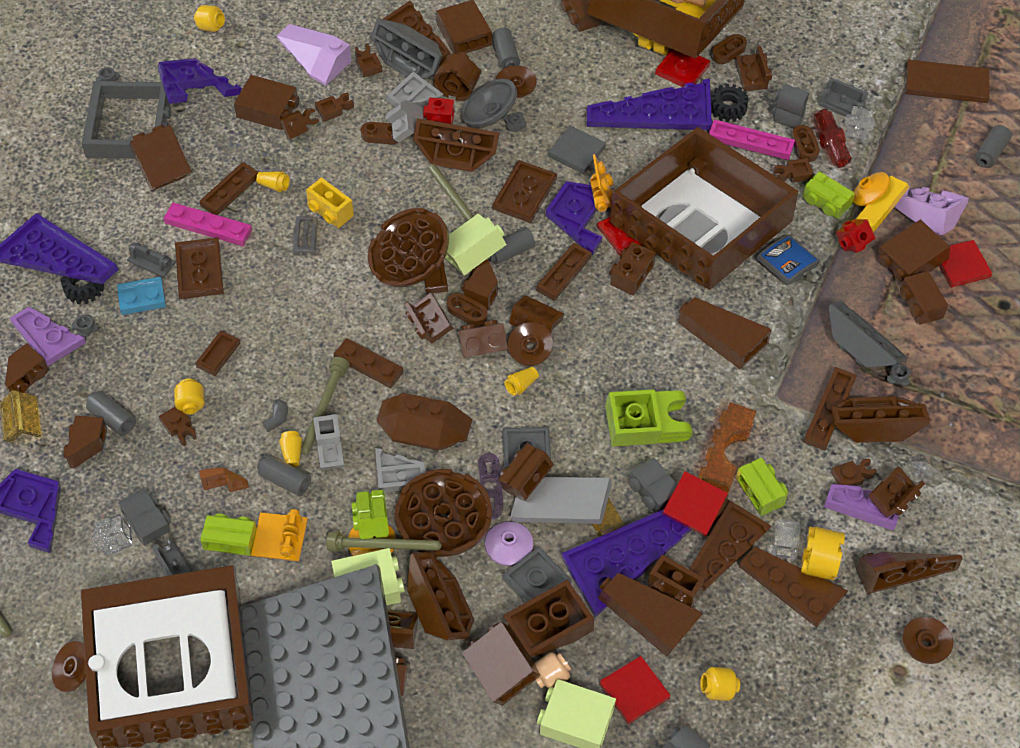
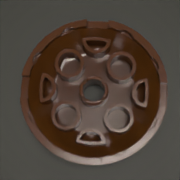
M412 208L401 211L385 221L380 226L382 230L375 239L372 238L368 250V264L374 276L386 285L408 287L418 284L430 277L444 261L449 248L448 228L438 214L429 212L424 208Z
M452 469L431 470L416 476L402 489L395 505V521L403 539L441 542L442 547L440 550H418L422 553L433 552L436 557L455 556L473 548L487 533L492 518L491 501L485 488L470 475L452 472ZM447 514L448 518L440 517L439 515Z

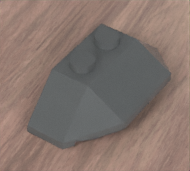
M377 18L371 38L376 43L385 64L406 77L412 72H415L423 79L435 75L442 57L436 42L407 25Z
M843 301L830 304L829 313L833 339L839 343V347L854 356L855 361L859 365L867 368L896 365L907 361V356L865 319L850 309Z

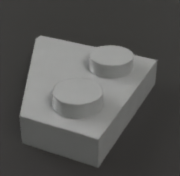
M412 72L387 95L386 101L396 107L402 101L409 100L421 107L428 105L430 97L443 98V93L415 72Z
M375 449L379 490L385 492L400 491L413 478L425 473L424 462L414 459L409 460L399 454L392 456L383 453V449Z

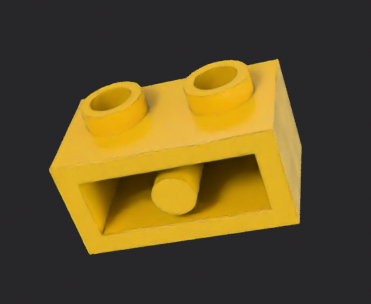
M322 177L306 189L308 207L314 213L320 214L327 223L333 224L339 229L354 216L352 199Z

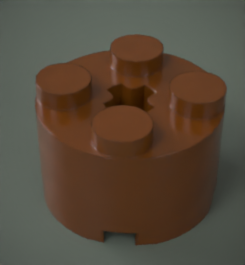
M466 53L449 54L443 58L434 75L435 80L433 83L435 88L443 93V96L448 98L450 95L456 97V101H464L472 94L482 71L469 59Z

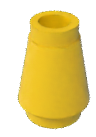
M284 171L258 172L256 182L277 192H282L288 189L290 177Z
M530 367L508 375L504 384L511 395H521L539 378V374L534 367Z
M297 431L284 432L279 439L284 461L293 467H298L300 465L302 438Z

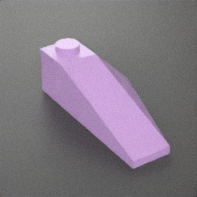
M291 24L277 35L280 43L289 53L295 56L299 65L306 69V73L325 86L351 63L350 45L335 36Z
M922 187V189L909 188L895 205V208L914 222L921 219L937 235H944L956 226L969 200L968 197L942 190V193L938 194L929 192L930 188Z

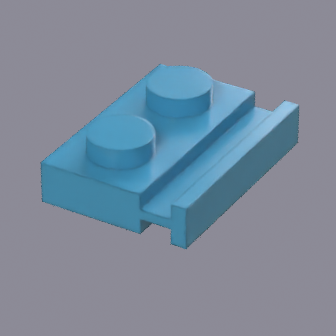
M161 277L117 284L121 315L166 307Z

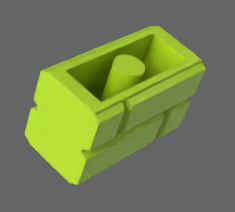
M820 171L806 184L803 198L808 204L816 205L826 215L837 219L851 207L855 196L853 191Z
M759 458L738 469L736 480L760 516L766 515L772 510L785 505L788 490L783 482L779 483L776 479L775 471L771 464H766L763 458Z
M385 491L357 492L356 502H352L354 530H359V537L361 539H370L373 536L376 538L387 537L389 530Z
M220 513L215 514V516L207 515L200 540L202 548L208 551L251 556L257 529L256 523L248 517L234 519Z

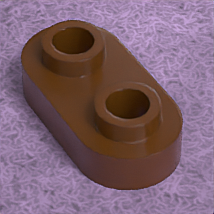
M740 34L730 35L714 46L712 59L719 64L729 63L736 56L745 52L747 39Z
M367 122L361 127V138L367 143L389 145L399 143L393 139L392 123Z
M806 125L796 126L793 129L791 138L795 140L794 147L800 159L808 158L809 162L815 161L818 158L820 148L813 130Z
M454 293L447 298V311L451 315L468 324H475V326H481L487 321V308L483 304L462 293Z

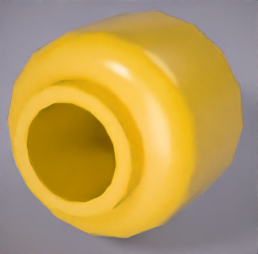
M201 5L194 14V21L198 29L216 32L224 25L225 16L217 6Z
M190 378L180 381L174 388L175 407L188 415L195 414L205 405L203 385L197 382V380Z
M710 667L701 676L700 688L702 693H705L706 697L710 700L730 701L740 690V679L736 677L735 672L731 668Z

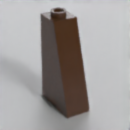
M696 297L689 303L685 302L679 309L678 323L739 370L769 343L772 330L768 327Z
M617 573L613 579L608 576L599 587L602 592L598 599L666 657L702 616L699 610L620 573Z

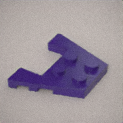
M196 58L158 63V72L170 104L187 102L188 94L185 90L190 88L203 89L206 86H215L224 97L239 95L242 89L237 84L235 86L229 84L228 78L213 74L214 70Z
M566 181L546 209L545 216L581 247L592 252V255H594L602 243L603 236L585 229L598 210L595 208L591 185Z
M14 469L0 483V513L37 524L27 543L31 548L50 553L58 508L60 483L59 481Z

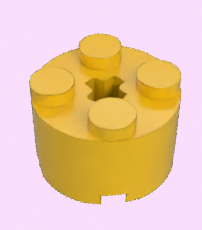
M810 526L807 534V547L804 548L802 555L801 573L835 581L842 558V547L840 545H844L845 533Z

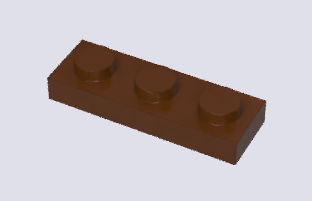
M242 162L199 201L200 206L211 214L219 215L256 181L258 171Z
M573 243L538 283L536 291L555 301L591 259L592 252Z
M348 338L343 341L334 353V357L346 359L350 363V368L390 389L404 373L403 367Z

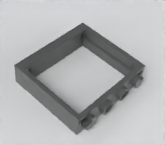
M93 81L82 139L85 157L135 159L129 146L131 140L98 139L105 98L159 99L154 128L159 125L169 126L167 119L171 118V107L169 106L170 103L168 102L162 82Z

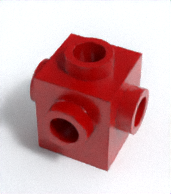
M430 97L428 106H424L423 118H427L430 121L453 124L455 115L454 100Z
M868 219L849 220L842 224L843 227L836 231L839 239L838 242L844 251L860 252L866 248L865 245L876 239Z

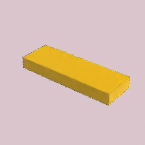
M890 176V185L887 191L878 200L867 205L856 219H868L874 233L910 188L908 183Z

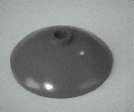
M495 79L481 85L465 100L461 109V118L470 127H486L498 122L512 109L517 97L516 86L508 79Z

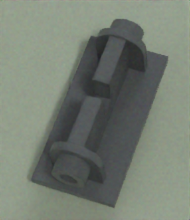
M138 242L131 243L129 246L131 255L127 259L128 262L163 278L176 263L175 260L168 258L167 255H161L141 246Z

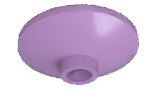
M502 522L492 527L487 533L485 549L488 556L494 562L504 566H514L532 552L533 538L529 530L523 525L516 522ZM512 538L513 541L507 542L505 539Z

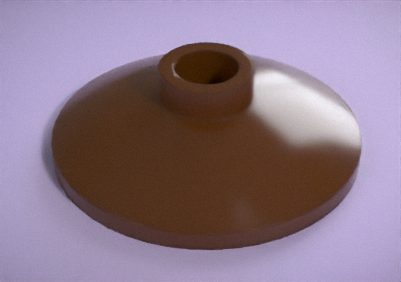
M518 65L502 69L496 79H508L514 83L517 88L516 98L529 95L534 91L537 84L535 74L530 69Z
M527 322L517 326L511 332L508 339V350L511 357L517 363L524 366H536L543 363L550 356L553 349L551 333L546 327L535 322ZM529 344H534L535 348L529 350L527 349V346Z
M918 617L910 621L904 628L902 634L903 646L906 652L918 662L937 664L944 661L950 655L953 649V637L950 630L941 621L931 617ZM922 642H928L930 647L923 645Z
M72 641L64 645L53 662L52 680L55 687L62 692L76 690L86 678L84 644L81 642Z

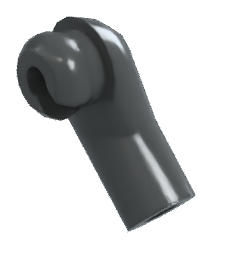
M277 400L273 403L272 417L262 422L267 432L287 420L288 406L285 401Z

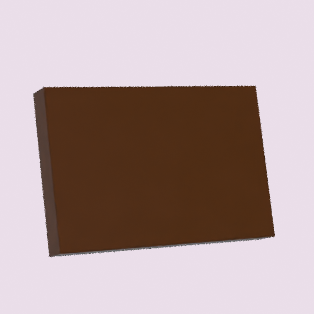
M519 160L493 202L492 209L532 223L557 180V173Z
M219 238L175 242L179 299L224 294Z

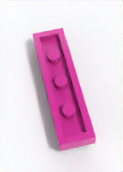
M715 119L709 132L710 135L724 144L786 160L790 159L795 143L794 139Z
M177 203L171 204L163 218L165 224L212 238L218 237L219 240L243 247L252 232V225Z

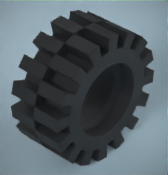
M725 84V87L720 85L719 89L715 88L714 92H712L711 113H714L715 118L719 116L720 121L726 119V122H729L732 119L733 122H736L737 118L741 120L742 116H745L747 112L749 98L746 95L747 92L745 90L742 91L740 86L736 88L735 84L732 87H729V84ZM724 101H731V102H734L735 105H727V104H724L723 102H724Z
M66 276L61 277L64 294L73 303L76 300L77 304H81L82 301L88 304L89 299L93 302L96 300L95 296L100 297L101 292L104 290V283L89 282L85 286L77 287L74 285L80 279Z

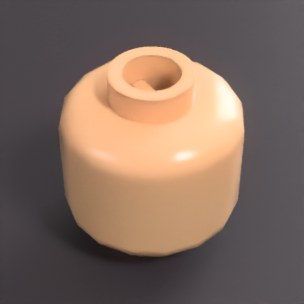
M549 652L535 662L541 674L535 681L541 688L546 686L549 689V687L555 686L557 679L566 682L570 678L569 671L571 668L560 653L556 655L553 652Z

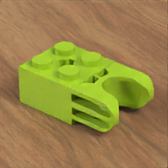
M655 389L609 392L605 408L612 447L684 442L690 439L693 435L691 425L688 422L675 421L668 415L669 412L680 410L686 403L685 393L680 390L655 392Z

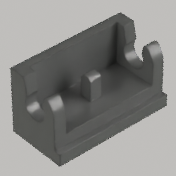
M831 77L827 88H824L819 106L857 121L865 108L868 92Z
M172 539L167 540L168 546L165 548H161L158 543L152 546L155 558L165 576L193 572Z

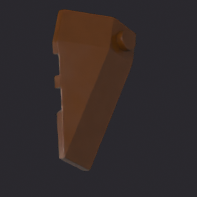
M867 553L859 559L856 571L866 593L871 594L956 571L963 558L961 555Z

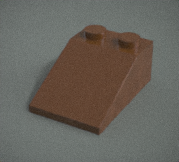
M568 579L503 615V618L529 657L572 644L594 631V617Z

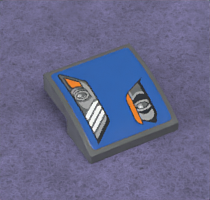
M790 235L784 236L768 246L756 258L786 285L801 280L805 272L817 268L820 262L818 258Z

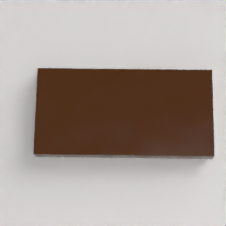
M908 59L906 67V94L988 103L989 68Z

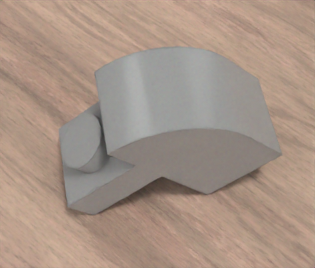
M404 100L386 114V120L392 123L393 139L400 143L414 133L417 118L424 119L423 110L420 106L412 101Z
M337 414L313 417L321 471L344 468Z

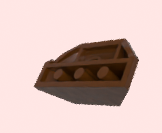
M417 118L413 140L430 164L474 172L496 154L500 133Z
M402 393L382 401L377 423L393 442L439 451L459 442L467 441L472 418L450 402Z
M897 396L848 398L839 405L833 406L831 410L835 426L856 443L901 442L930 424V417L925 404L915 403Z
M433 552L412 553L410 556L407 592L424 632L444 640L467 639L470 635L474 617L456 577L445 565L436 560L437 557Z

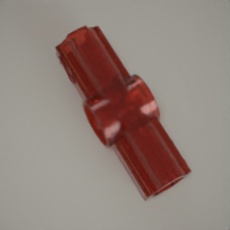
M822 109L814 114L813 118L819 131L820 145L823 150H827L833 166L843 168L852 159L845 144L844 130L841 127L838 128L831 111Z

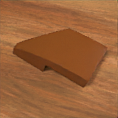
M211 468L199 471L204 490L227 485L230 493L249 488L248 481L228 469Z

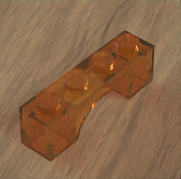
M731 402L727 411L722 410L719 418V423L722 424L721 428H716L712 438V442H715L714 447L708 448L705 461H708L707 466L701 467L698 476L701 480L727 492L728 495L737 467L727 459L725 450L734 443L748 441L754 424L756 410Z

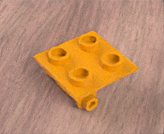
M593 154L596 173L592 174L590 182L595 208L599 212H603L612 205L613 190L611 186L614 185L611 174L606 173L603 161L599 162L596 155Z
M291 509L287 515L260 512L251 556L299 561L308 518L301 517L300 511L296 509Z

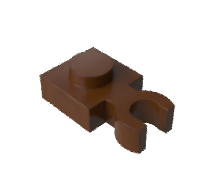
M365 44V51H360L358 47H355L357 65L363 77L383 72L376 53H371L368 44Z
M343 93L338 99L330 96L315 102V109L325 122L343 115V109H352L354 101H348L349 94Z
M307 108L303 115L300 111H296L280 119L287 139L291 140L307 132V124L315 125L319 122L318 118L311 120L309 118L310 114L315 112V109Z
M808 158L787 161L786 166L776 165L773 171L774 174L781 173L777 177L784 182L788 178H791L793 183L811 180L814 176Z
M173 407L158 416L171 437L176 434L178 435L181 445H186L184 439L186 435L192 436L194 440L197 439L195 430L190 427L192 425L191 420L183 411Z
M864 459L857 466L854 461L832 468L831 474L837 485L859 486L863 484L864 478H873L877 470H867L865 467L870 466L871 460Z

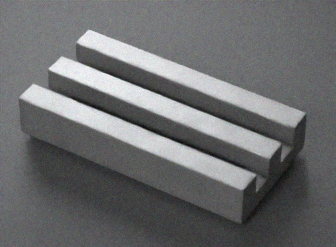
M296 216L293 255H298V253H302V255H307V253H311V255L316 254L317 216ZM301 222H304L303 246L299 247ZM309 222H313L311 247H307Z

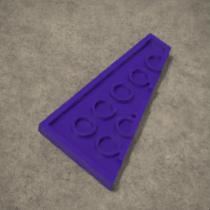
M710 78L703 80V83L694 85L691 82L685 84V87L677 89L669 87L642 93V96L632 98V96L624 97V100L618 102L610 100L587 105V127L694 130L699 127L702 130H710L712 127Z
M37 213L0 243V263L99 284L106 282L119 270L115 263Z
M663 509L563 552L561 558L592 614L596 617L607 607L598 597L602 592L599 587L608 576L613 579L617 573H620L636 581L659 560L661 555H665L692 529L663 515Z

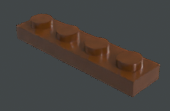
M835 367L803 443L826 451L836 427L831 411L832 407L848 399L857 377L856 374Z

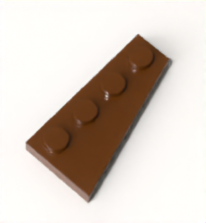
M411 0L383 18L384 20L407 25L436 42L442 54L439 65L443 58L450 54V51L438 35L432 32L431 26L423 20L421 13L416 11Z
M730 501L689 570L705 578L703 591L705 592L772 526Z
M754 547L739 564V568L816 628L848 592V590L823 578L805 575V573H801V568L757 547Z

